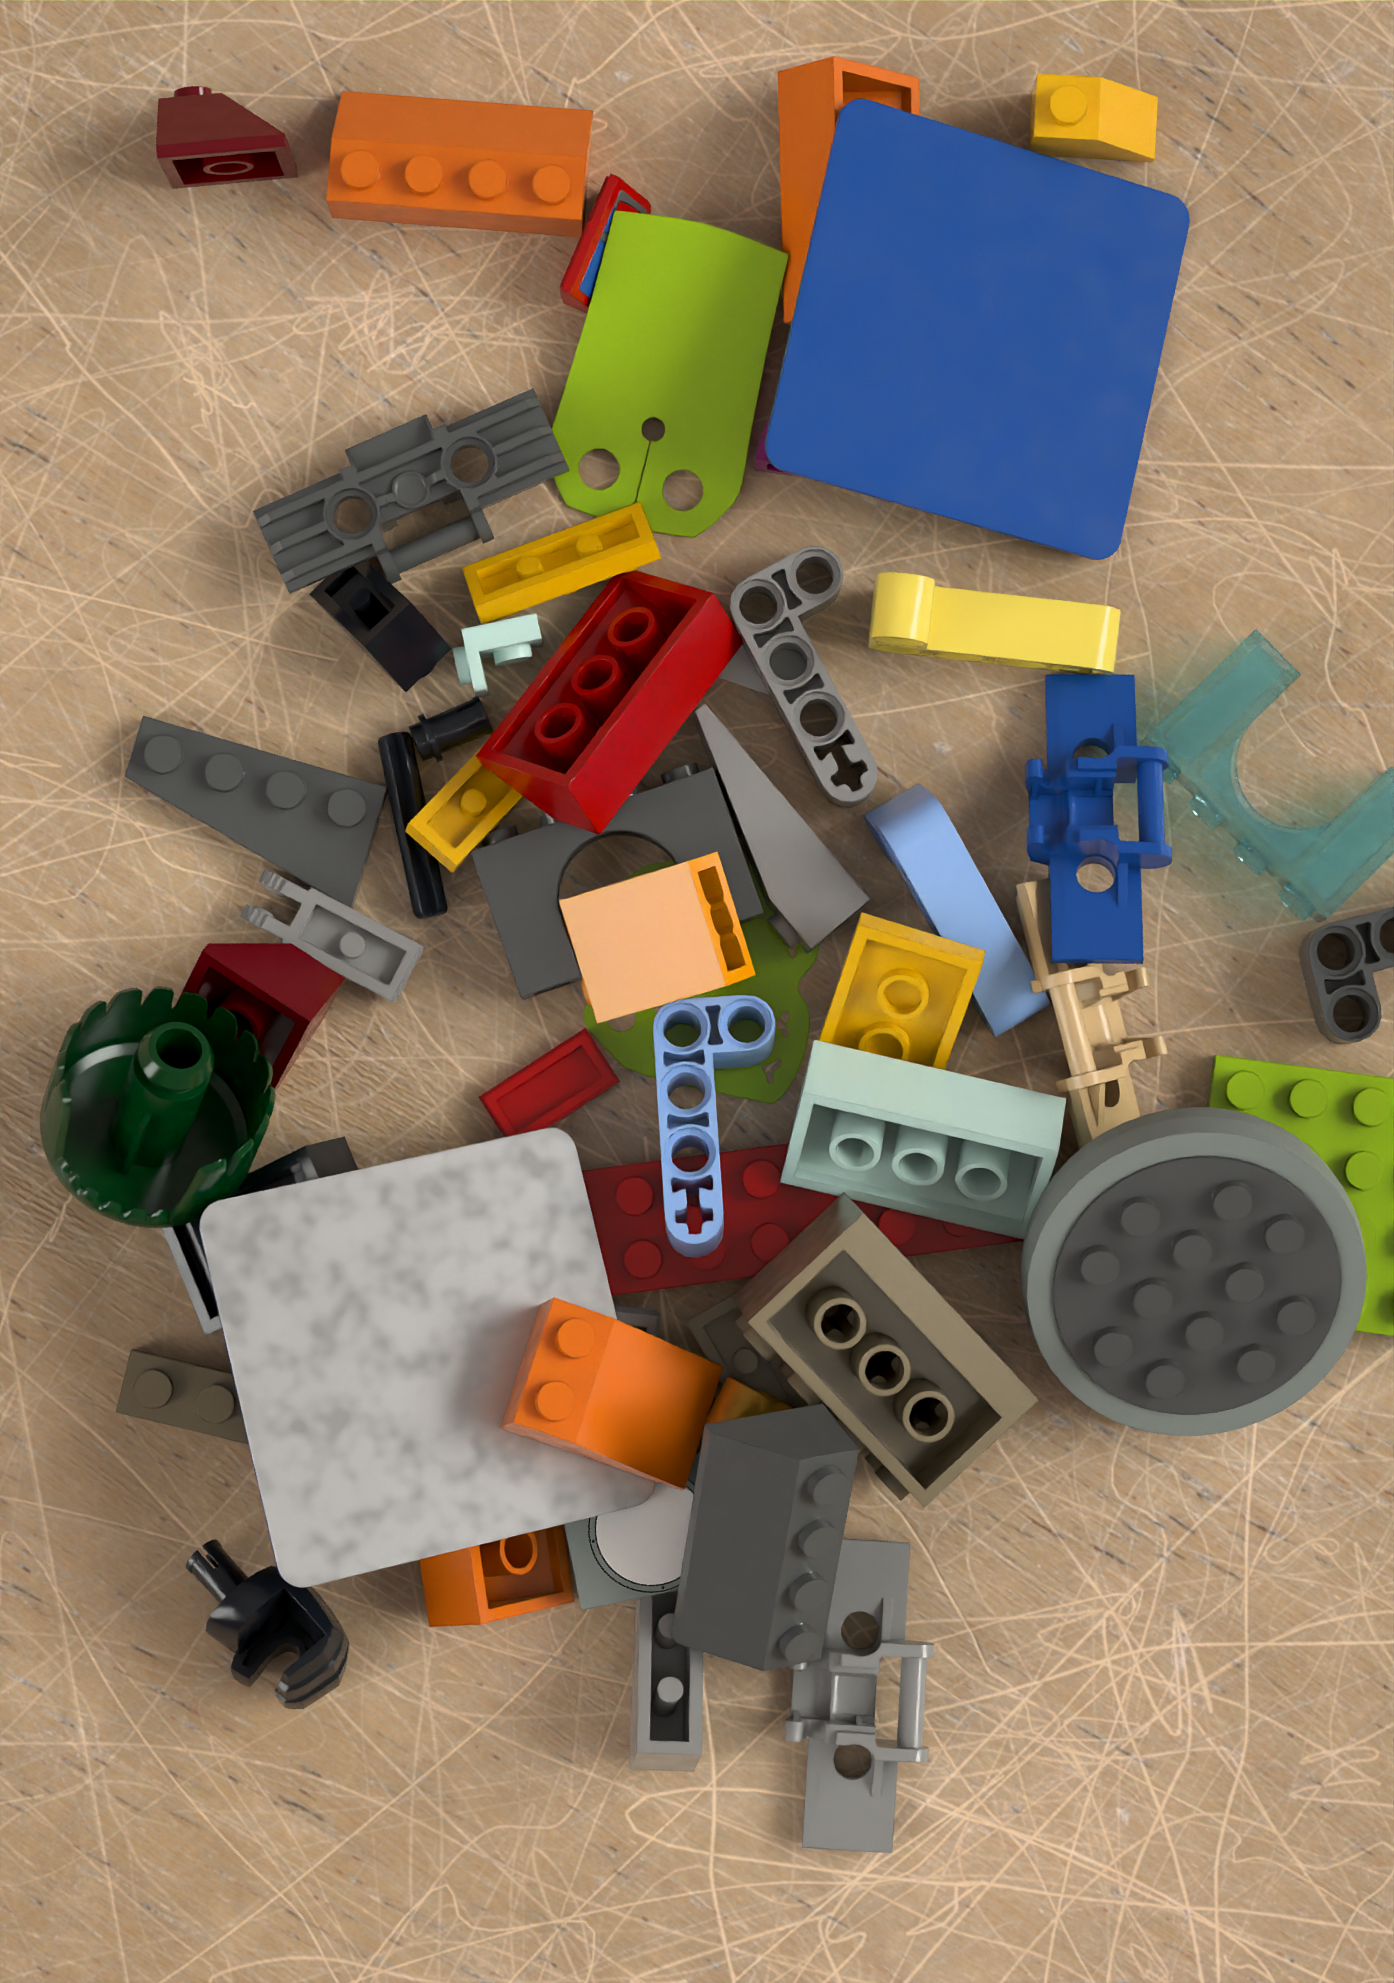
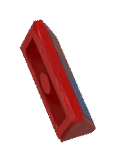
M611 173L609 177L606 176L559 286L563 304L588 313L614 211L651 214V204L620 177Z

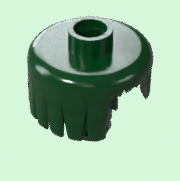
M161 986L154 987L146 995L142 1004V990L129 988L117 992L111 998L108 1005L105 1001L99 1000L86 1009L79 1022L73 1023L67 1030L47 1084L40 1111L42 1146L51 1169L63 1186L77 1200L98 1214L120 1223L145 1228H168L195 1222L201 1218L202 1213L210 1204L231 1198L241 1187L248 1175L270 1124V1117L276 1098L275 1090L270 1085L273 1069L269 1059L259 1053L258 1041L250 1031L244 1030L236 1041L238 1025L233 1013L224 1007H217L213 1015L207 1019L209 1006L207 1000L193 992L183 993L179 1001L172 1008L174 992L172 988Z

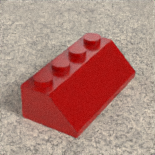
M637 570L613 576L480 749L476 758L484 767L553 819L600 835L744 642L714 593Z

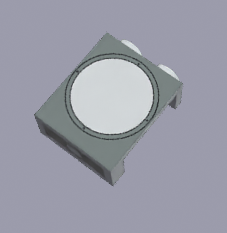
M701 1449L696 1452L685 1490H679L655 1482L652 1495L641 1505L564 1524L581 1610L673 1592L679 1589Z

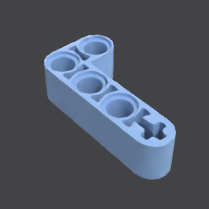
M917 783L866 813L864 819L887 859L899 870L934 935L985 950L984 962L970 1000L991 1034L996 1038L1050 1006V1001L1045 991L1033 994L1030 981L1036 980L1034 971L954 825L937 798L924 786Z
M733 995L681 999L665 1004L654 1018L653 1038L666 1233L671 1246L685 1257L699 1258L709 1255L717 1249L723 1238L724 1215L714 1069L742 1068L758 1065L766 1060L772 1052L775 1041V1018L768 1004L756 996ZM753 1020L763 1028L764 1032L756 1041L744 1043L735 1040L730 1035L729 1030L738 1021ZM678 1024H689L700 1033L697 1041L686 1047L674 1046L668 1042L665 1035L670 1028ZM690 1085L698 1088L703 1093L704 1098L698 1106L687 1110L674 1106L670 1102L669 1096L676 1088ZM694 1147L702 1150L709 1160L699 1171L684 1172L678 1169L672 1162L676 1153L681 1149ZM686 1194H699L700 1216L704 1222L702 1224V1233L689 1234L688 1226L685 1224L688 1218Z

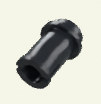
M475 696L470 701L427 719L424 714L418 715L419 722L408 726L423 762L435 757L437 762L443 760L442 753L484 735H491L494 732L479 696Z

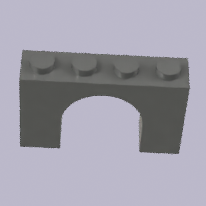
M691 763L661 774L664 785L639 793L636 786L600 835L560 822L548 814H544L540 817L543 827L520 835L516 825L505 827L488 833L482 841L483 847L471 851L520 997L523 1000L582 980V975L561 917L559 891L563 875L574 857L585 847L598 840L613 836L641 838L662 849L675 864L718 851L740 925L763 917L764 912L713 768L700 772L697 763Z

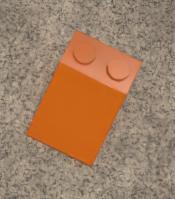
M553 1297L539 1305L500 1428L679 1490H685L705 1426L704 1421L709 1414L723 1366L620 1320Z

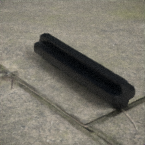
M408 732L390 733L379 738L378 747L413 914L418 919L437 917L445 914L448 909L438 860L405 832L408 823L426 805L413 739Z

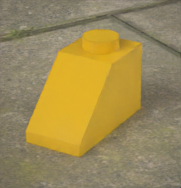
M1037 73L1031 92L1028 150L1050 157L1154 162L1158 97L1103 77Z

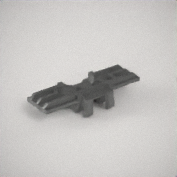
M534 388L448 426L444 424L433 429L425 414L345 449L351 466L339 470L340 473L256 509L253 513L289 594L378 556L388 581L393 584L402 580L400 577L402 572L475 540L481 539L484 544L495 539L483 509L570 470ZM476 448L486 455L488 469L485 475L478 481L463 482L452 473L451 463L453 457L460 450ZM349 499H359L365 502L371 510L370 523L363 531L355 534L341 531L336 526L334 519L338 506ZM442 500L445 505L458 500L464 501L470 514L469 516L394 549H388L383 534L398 526V519Z

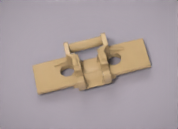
M1077 873V880L1081 885L1079 874ZM1050 878L1016 885L1018 894L1015 900L1036 980L1030 981L1033 994L1048 991L1051 995L1071 1073L1070 1078L1056 1081L1059 1094L1065 1093L1080 1150L1102 1133L1124 1122L1140 1117L1128 1065L1132 1062L1167 1054L1163 1035L1152 1038H1127L1118 1000L1139 988L1150 986L1146 967L1107 975L1103 972L1102 964L1052 963Z

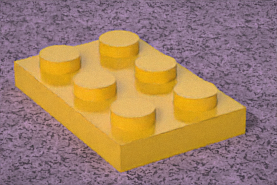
M861 912L818 1041L945 1070L981 971L985 950Z

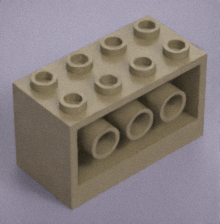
M844 1192L732 1297L742 1313L734 1322L744 1332L745 1338L769 1363L779 1354L784 1362L778 1368L788 1378V1383L810 1406L817 1405L822 1401L828 1406L827 1410L859 1448L858 1454L866 1447L871 1451L865 1457V1460L875 1470V1474L900 1501L911 1493L925 1508L1039 1401L1029 1388ZM833 1305L838 1306L834 1314L829 1317L823 1316L828 1308ZM881 1352L876 1360L870 1363L867 1362L872 1355ZM923 1399L920 1404L912 1408L917 1401Z

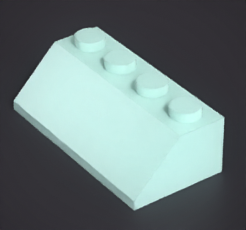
M814 1040L780 1183L840 1196L844 1192L853 1200L1025 1239L1026 1229L1032 1212L1050 1181L1059 1153L1066 1098Z

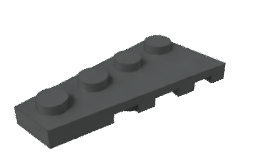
M146 716L142 717L125 774L127 779L325 895L352 909L354 908L388 794L387 787Z

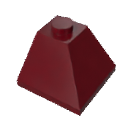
M190 86L175 90L174 97L158 99L157 159L172 189L298 177L297 164L285 133L225 94H212V90L208 87Z
M208 943L202 950L181 995L185 992H193L203 996L209 1005L207 1019L213 1015L217 1007H224L233 1013L238 1025L236 1041L244 1030L254 1034L258 1041L259 1053L267 1057L272 1066L273 1077L270 1085L276 1092L325 1018L345 978L292 943Z

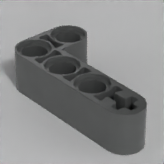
M1394 907L1328 923L1309 932L1301 943L1299 949L1300 965L1315 1023L1320 1033L1329 1041L1337 1044L1360 1042L1370 1037L1379 1027L1382 1018L1381 1004L1373 972L1394 967V954L1387 952L1379 941L1381 926L1386 920L1394 921ZM1331 935L1339 938L1347 949V959L1340 970L1328 969L1319 961L1317 947L1319 941L1324 936ZM1342 997L1354 999L1360 1005L1363 1012V1020L1360 1027L1352 1033L1340 1029L1333 1019L1334 1006Z

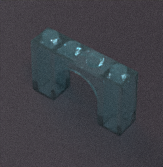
M1255 629L1140 743L1143 746L1160 747L1168 751L1169 767L1163 771V781L1170 785L1176 779L1193 796L1188 805L1197 817L1213 830L1221 825L1238 842L1232 849L1236 856L1252 872L1260 875L1266 870L1283 888L1277 893V896L1295 916L1302 921L1311 916L1319 923L1328 919L1394 854V768L1391 766L1382 771L1329 823L1318 827L1306 829L1284 827L1258 813L1246 799L1238 780V749L1246 730L1253 721L1301 674Z

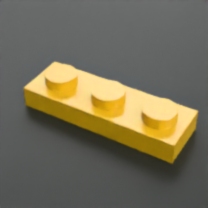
M641 502L467 565L462 567L475 609L483 625L502 617L514 615L521 610L556 597L574 593L583 587L618 574L633 571L640 566L662 558Z

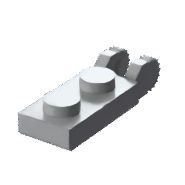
M265 869L258 882L264 884L265 889L282 898L288 897L300 903L301 906L291 925L288 926L275 919L272 913L258 906L252 907L246 904L240 917L283 939L281 943L294 944L341 976L396 1004L425 947L312 887L307 891Z

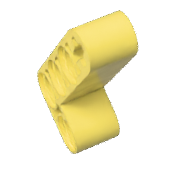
M885 572L877 574L874 585L868 647L883 652L1074 674L1113 675L1121 611L1114 607L1097 604L935 586L934 579L926 576Z

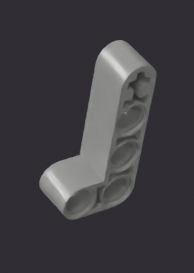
M810 546L798 550L740 582L731 595L729 617L744 643L742 645L820 791L834 805L851 808L862 804L869 798L877 783L878 769L874 757L801 624L805 619L821 612L834 603L843 583L844 571L838 557L824 547ZM818 564L826 568L830 573L832 584L822 593H807L797 583V572L806 565ZM757 593L769 597L775 604L776 613L774 617L762 624H754L747 621L739 608L747 596ZM783 649H792L800 653L806 664L804 673L793 680H783L777 677L769 664L776 652ZM815 704L829 708L836 720L834 730L828 735L821 737L812 736L801 726L800 715L802 711L808 706ZM844 736L850 742L848 745H843L840 750L846 766L850 769L860 766L864 771L858 780L859 790L854 792L846 784L836 787L832 783V780L837 775L838 765L831 752L822 761L815 754L816 752L831 749Z

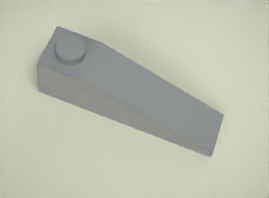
M704 703L695 711L693 721L710 764L714 769L720 789L765 902L774 913L767 922L789 949L792 950L796 945L800 944L808 954L869 902L870 898Z
M678 1590L636 1599L630 1731V1769L694 1772L702 1756L703 1652L678 1644L671 1636Z

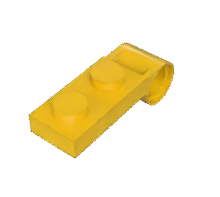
M480 749L408 823L405 830L407 834L451 873L455 872L471 855V851H474L482 843L487 834L491 833L525 798L479 762L476 755Z

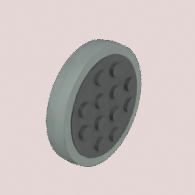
M1211 1107L1169 1109L1140 1116L1102 1133L1069 1158L1048 1183L1032 1212L1022 1248L1021 1290L1023 1306L1033 1337L1052 1372L1075 1397L1094 1411L1131 1428L1156 1434L1172 1436L1219 1434L1258 1423L1294 1404L1316 1387L1343 1355L1359 1322L1365 1299L1367 1273L1361 1227L1354 1207L1338 1179L1326 1163L1307 1144L1292 1133L1259 1117L1234 1110Z

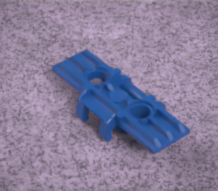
M1045 675L1046 770L1043 769L1042 760L1030 759L1025 763V786L1028 791L1029 826L1026 830V847L1030 861L1048 865L1052 963L1143 964L1141 869L1162 868L1172 863V848L1165 844L1163 771L1169 767L1168 751L1160 747L1137 746L1134 675ZM1089 745L1101 748L1108 755L1103 758L1077 757V759H1074L1073 757L1079 748ZM1137 778L1139 841H1121L1119 839L1118 825H1114L1113 817L1114 784L1135 783ZM1087 864H1100L1106 867L1112 874L1113 884L1105 891L1091 892L1079 884L1076 874L1081 867Z

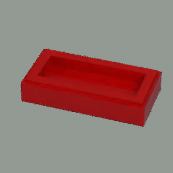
M584 1028L478 1098L502 1135L509 1137L552 1127L620 1083V1080L587 1029Z

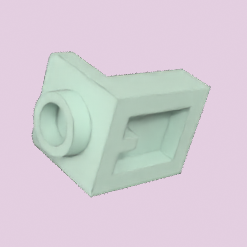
M537 614L461 629L464 646L453 648L460 685L472 683L476 696H488L489 691L482 659L494 657L495 665L501 666L533 658L531 649L543 646Z

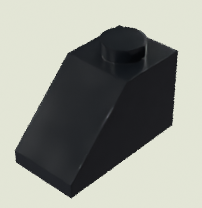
M367 561L324 579L310 593V596L405 692L419 679L427 676L434 669L436 663L452 649L417 608Z

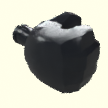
M216 1539L202 1545L203 1549L208 1553L206 1559L215 1568L206 1561L198 1550L193 1553L186 1563V1569L191 1574H194L220 1603L207 1621L206 1632L235 1653L231 1664V1673L235 1680L250 1687L259 1678L272 1659L285 1652H293L299 1658L283 1671L275 1689L279 1703L285 1708L304 1709L340 1685L347 1666L350 1644L341 1624L318 1592L312 1587L299 1588L288 1584L280 1576L277 1567L272 1565L248 1577L224 1551L222 1545Z

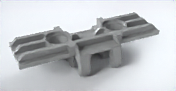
M843 1538L821 1659L789 1666L790 1669H793L791 1715L785 1719L784 1739L793 1742H801L802 1739H808L802 1848L892 1853L898 1762L928 1761L929 1747L922 1746L927 1658L934 1657L935 1644L924 1641L905 1640L910 1542ZM854 1612L869 1613L878 1623L879 1631L876 1640L865 1648L851 1647L843 1640L841 1635L843 1621ZM883 1656L902 1657L897 1740L875 1739L876 1683L880 1669V1658ZM840 1745H861L870 1751L871 1762L863 1774L856 1777H848L841 1774L835 1768L833 1758L835 1751Z

